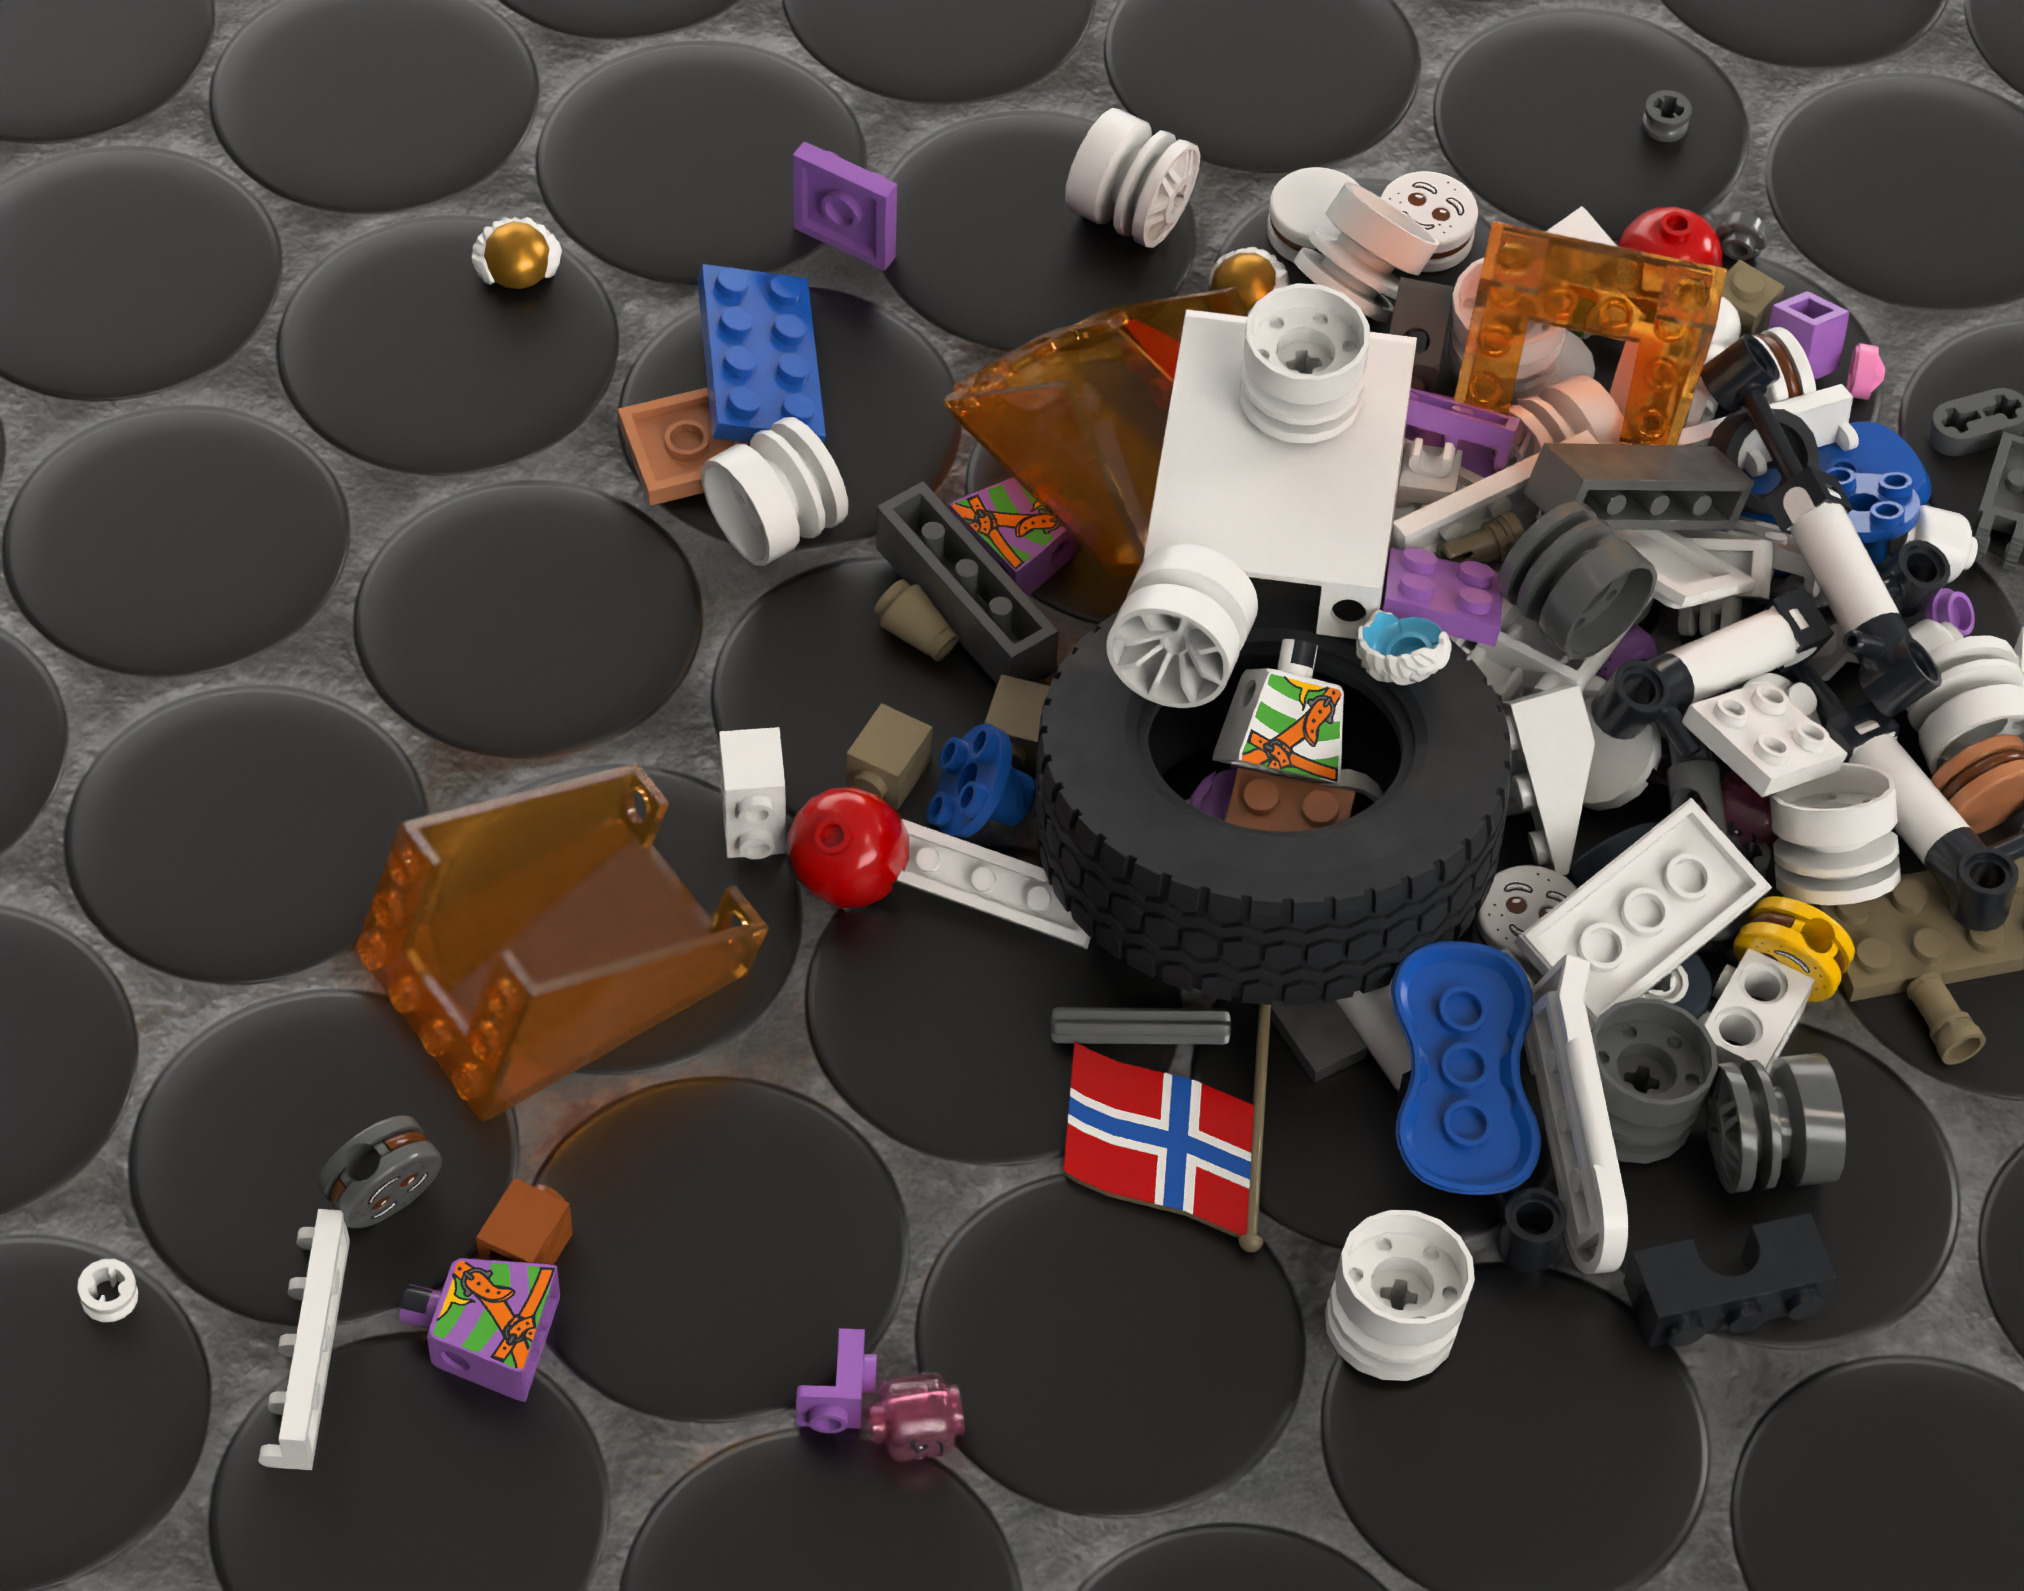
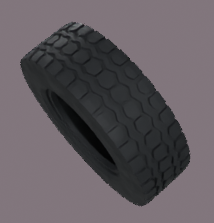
M1249 577L1257 594V616L1245 644L1240 650L1227 685L1221 694L1209 703L1197 707L1176 708L1154 703L1138 695L1126 686L1113 670L1108 659L1106 644L1108 634L1119 612L1114 613L1097 625L1095 633L1089 631L1074 646L1072 654L1068 653L1056 671L1055 678L1051 682L1042 707L1038 733L1035 792L1037 846L1042 866L1049 884L1053 886L1056 897L1066 912L1071 911L1072 919L1089 937L1096 935L1098 945L1118 959L1125 957L1129 966L1152 978L1157 974L1163 978L1164 983L1191 992L1192 988L1201 990V995L1231 1001L1232 997L1242 998V1003L1272 1005V1001H1282L1283 1005L1313 1004L1314 999L1322 998L1324 1002L1353 997L1354 992L1359 990L1362 994L1386 987L1390 985L1400 961L1415 948L1434 942L1457 941L1479 913L1494 881L1502 844L1512 774V750L1505 713L1502 712L1501 703L1492 685H1487V677L1472 659L1467 661L1464 650L1450 639L1452 650L1446 666L1420 682L1399 685L1395 682L1377 681L1370 674H1367L1366 668L1361 667V659L1356 654V639L1316 634L1322 586ZM1341 600L1332 607L1334 614L1344 621H1357L1366 615L1363 605L1354 600ZM1283 639L1300 640L1318 645L1312 679L1339 685L1344 692L1341 762L1354 771L1367 774L1379 784L1384 794L1373 805L1352 818L1337 824L1305 831L1257 830L1219 820L1190 805L1175 793L1162 778L1166 772L1182 760L1203 750L1216 747L1241 675L1246 669L1269 668L1277 670Z

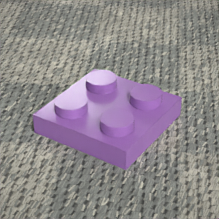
M804 141L793 154V228L885 271L896 258L897 184L887 180L881 174L870 172L840 158L833 152L824 151Z
M1390 547L1381 610L1392 613L1398 619L1408 617L1425 618L1437 624L1449 636L1495 647L1502 619V595L1497 587L1499 573L1494 572L1489 566L1476 561L1457 563L1440 559L1432 552L1422 548L1409 547L1403 550Z

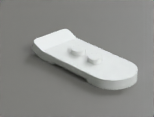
M1565 954L1532 990L1534 997L1533 1015L1524 1039V1045L1531 1076L1535 1075L1559 1193L1557 1197L1563 1202L1567 1211V1224L1563 1235L1576 1267L1582 1273L1589 1275L1614 1272L1621 1266L1628 1241V1214L1584 1001L1590 962Z

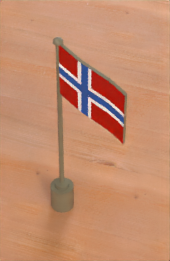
M1259 1004L1253 1105L1192 1079L1115 1061L1089 1050L1074 1041L1064 1175L1076 1183L1108 1197L1185 1215L1239 1238V1245L1246 1252L1258 1251L1264 1241L1262 1237L1258 1236L1271 1005Z

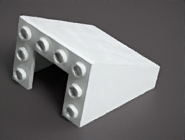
M1186 309L1144 560L1154 551L1169 545H1198L1228 557L1248 577L1322 586L1316 634L1357 639L1356 632L1359 627L1364 626L1370 620L1372 614L1380 610L1400 478L1417 338L1370 332V345L1367 367L1364 372L1361 408L1351 426L1334 438L1312 444L1288 443L1264 434L1248 420L1239 401L1247 317ZM1341 600H1354L1363 605L1366 615L1357 621H1344L1334 614L1332 607Z

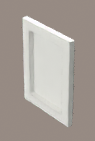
M1541 509L1536 517L1537 520L1542 517ZM1613 530L1615 539L1627 541L1654 565L1657 572V580L1651 597L1668 607L1681 609L1729 598L1732 595L1753 591L1757 580L1673 530Z

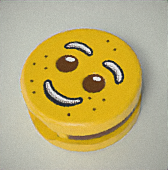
M1779 896L1765 897L1754 904L1748 914L1745 925L1740 929L1733 943L1734 954L1739 963L1747 949L1751 948L1815 979L1807 1002H1821L1831 998L1836 992L1842 975L1850 966L1855 954L1850 936L1834 919L1807 903Z

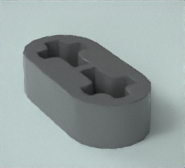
M1997 388L1939 405L1933 412L1928 428L1927 438L1929 444L1936 451L1955 457L1999 446L2003 431L2021 436L2024 432V396L2012 389Z

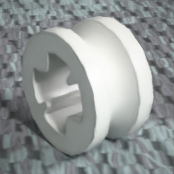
M102 1259L93 1262L83 1270L78 1279L77 1290L83 1310L94 1320L115 1322L123 1319L133 1311L138 1302V1289L134 1274L124 1262L115 1259ZM110 1281L111 1286L115 1287L117 1281L121 1282L117 1286L120 1296L117 1299L106 1302L105 1295H101L98 1301L96 1300L99 1296L97 1285Z

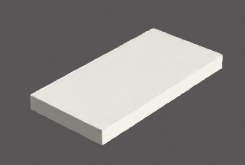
M1690 798L1518 936L1514 943L1543 976L1565 954L1590 962L1584 1001L1590 1029L1593 1031L1601 1014L1615 1003L1643 996L1765 896L1772 887L1699 805Z

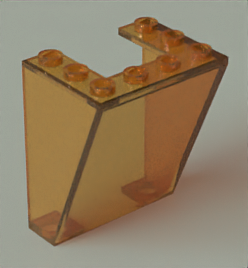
M1492 221L1454 401L1509 415L1528 321L1638 343L1619 442L1632 445H1678L1716 328L1727 269Z
M638 763L413 819L400 824L355 950L364 967L372 972L389 995L394 1008L402 1013L419 1036L426 1052L435 1058L452 1081L459 1097L468 1103L481 1122L499 1115L749 973L769 929L736 886L725 889L712 920L652 845L669 806V801ZM636 790L641 793L646 804L645 819L639 816L635 808L634 794ZM733 914L740 918L743 925L732 928Z

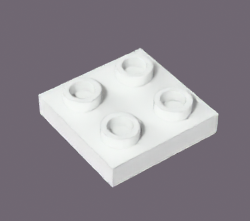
M1767 680L1690 704L1682 720L1684 726L1761 797L1838 772L1848 754L1830 738L1825 728L1812 722L1789 701L1785 692L1771 685Z

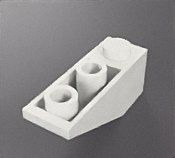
M1567 684L1502 702L1510 734L1511 750L1515 752L1520 774L1512 776L1515 794L1522 810L1530 808L1536 830L1528 833V841L1533 859L1537 866L1545 865L1546 868L1554 870L1561 875L1569 874L1595 746L1580 685Z

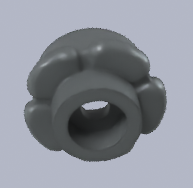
M1733 212L1726 217L1724 223H1721L1715 231L1724 254L1735 260L1740 259L1743 261L1751 257H1757L1761 254V250H1764L1767 246V238L1765 236L1766 225L1759 217L1751 213Z

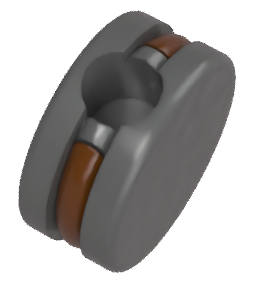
M407 1115L394 1116L371 1125L339 1148L321 1170L318 1177V1187L325 1198L332 1202L336 1210L342 1211L347 1227L353 1229L365 1228L385 1220L418 1198L437 1177L442 1167V1156L434 1144L429 1142L424 1136V1131L413 1117Z

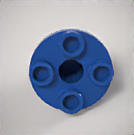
M1834 467L1824 471L1837 477L1851 503L1853 510L1847 513L1874 566L1882 563L1888 555L1889 540L1906 534L1915 527L1919 520L1920 498L1913 489V479L1902 472H1888L1883 475L1855 473L1846 467Z
M980 724L971 729L962 739L951 737L944 744L939 756V767L943 771L936 794L932 797L926 813L929 824L938 827L944 834L958 839H966L978 832L989 819L1011 827L1018 825L1027 817L1034 804L1036 785L1032 776L1011 766L1012 746L1010 738L1004 730L991 724Z

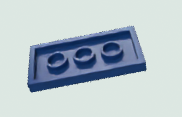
M702 264L697 283L712 438L750 443L757 432L770 430L775 422L785 417H795L806 424L824 444L826 432L808 279Z

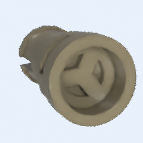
M1507 511L1492 520L1484 522L1479 530L1449 542L1438 544L1436 548L1437 557L1441 559L1447 556L1448 559H1451L1449 561L1457 563L1476 561L1486 564L1493 560L1500 563L1505 561L1509 551L1525 531L1517 516L1513 512Z
M1929 972L1919 976L1909 984L1906 989L1907 996L1914 1002L1929 1026V1036L1935 1044L1937 1053L1942 1061L1948 1065L1958 1064L1977 1054L1985 1045L1986 1037L1980 1027L1975 1025L1967 1012L1961 1011L1942 981L1943 978L1940 973Z

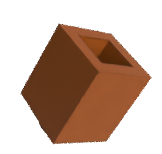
M514 1178L476 1236L479 1259L554 1265L573 1235L570 1203L566 1202L557 1191L548 1186L537 1184L533 1187Z

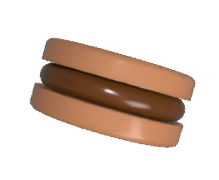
M2002 734L1992 736L1965 748L1945 762L1930 779L1976 834L2004 823L2024 809V743L2016 735Z

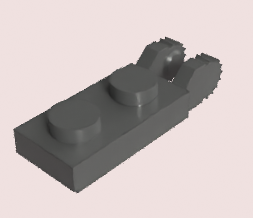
M2003 431L1974 523L1978 525L1975 534L1978 544L1975 560L1981 561L1982 556L1986 555L1991 540L1989 536L1991 529L2012 535V538L2006 545L2002 558L2004 562L2002 568L2015 572L2024 546V437Z

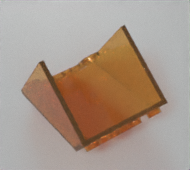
M1236 287L1107 308L1092 314L1074 325L1064 328L1059 327L1041 334L1021 347L985 365V367L958 380L953 386L955 392L947 395L943 400L947 411L1113 577L1136 576L1144 560L1186 309L1248 317Z

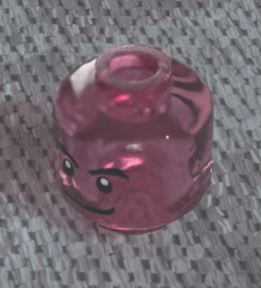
M1730 770L1724 776L1721 784L1727 835L1740 838L1739 843L1744 849H1748L1750 842L1755 843L1754 847H1756V843H1767V845L1769 842L1774 843L1779 837L1772 832L1770 795L1761 797L1738 774ZM1703 804L1702 810L1707 814L1706 806Z
M930 1371L886 1379L879 1389V1403L867 1405L869 1428L873 1444L885 1442L888 1453L898 1462L946 1455L953 1449L955 1437L965 1434L963 1409L958 1387L956 1384L947 1385L945 1379L937 1372Z

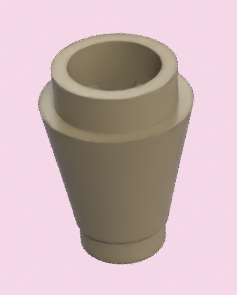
M905 579L897 581L882 595L874 608V614L881 619V628L924 654L929 655L936 662L947 656L959 640V636L952 630V627L919 584L910 585Z

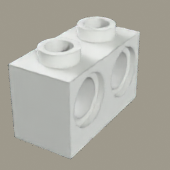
M779 727L719 732L721 793L727 858L746 857L749 859H762L770 855L786 854L785 778Z
M1751 948L1747 949L1737 968L1727 964L1712 993V997L1718 999V1002L1712 1012L1706 1010L1698 1019L1705 1025L1716 1044L1718 1063L1733 1062L1740 1068V1065L1747 1060H1757L1764 1065L1769 1074L1774 1060L1779 1057L1804 1012L1815 979ZM1751 996L1762 998L1765 1001L1756 1000ZM1725 1040L1735 1041L1741 1046L1732 1045Z

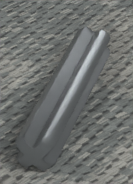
M1057 1007L1053 1009L1051 1014V1037L1055 1043H1074L1076 1041L1082 1044H1226L1229 1042L1231 1034V1017L1229 1011L1224 1008Z

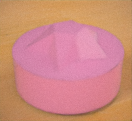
M1859 343L1858 346H1855L1852 354L1846 389L1853 398L1869 400L1871 392L1884 380L1885 366L1879 356L1878 346Z

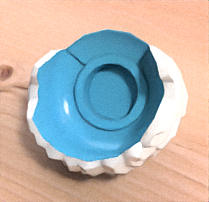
M1377 610L1372 614L1370 620L1364 626H1360L1356 632L1358 636L1356 639V654L1361 659V667L1366 668L1367 674H1370L1372 678L1386 683L1395 682L1399 685H1408L1420 682L1431 674H1435L1439 669L1444 668L1448 663L1452 650V643L1447 632L1442 631L1437 624L1425 618L1408 617L1398 619L1392 613Z

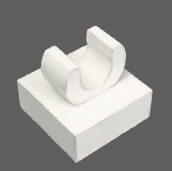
M1416 438L1412 443H1406L1397 500L1431 504L1457 492L1463 450H1457L1455 456L1453 443L1446 442L1444 448L1423 445V439Z

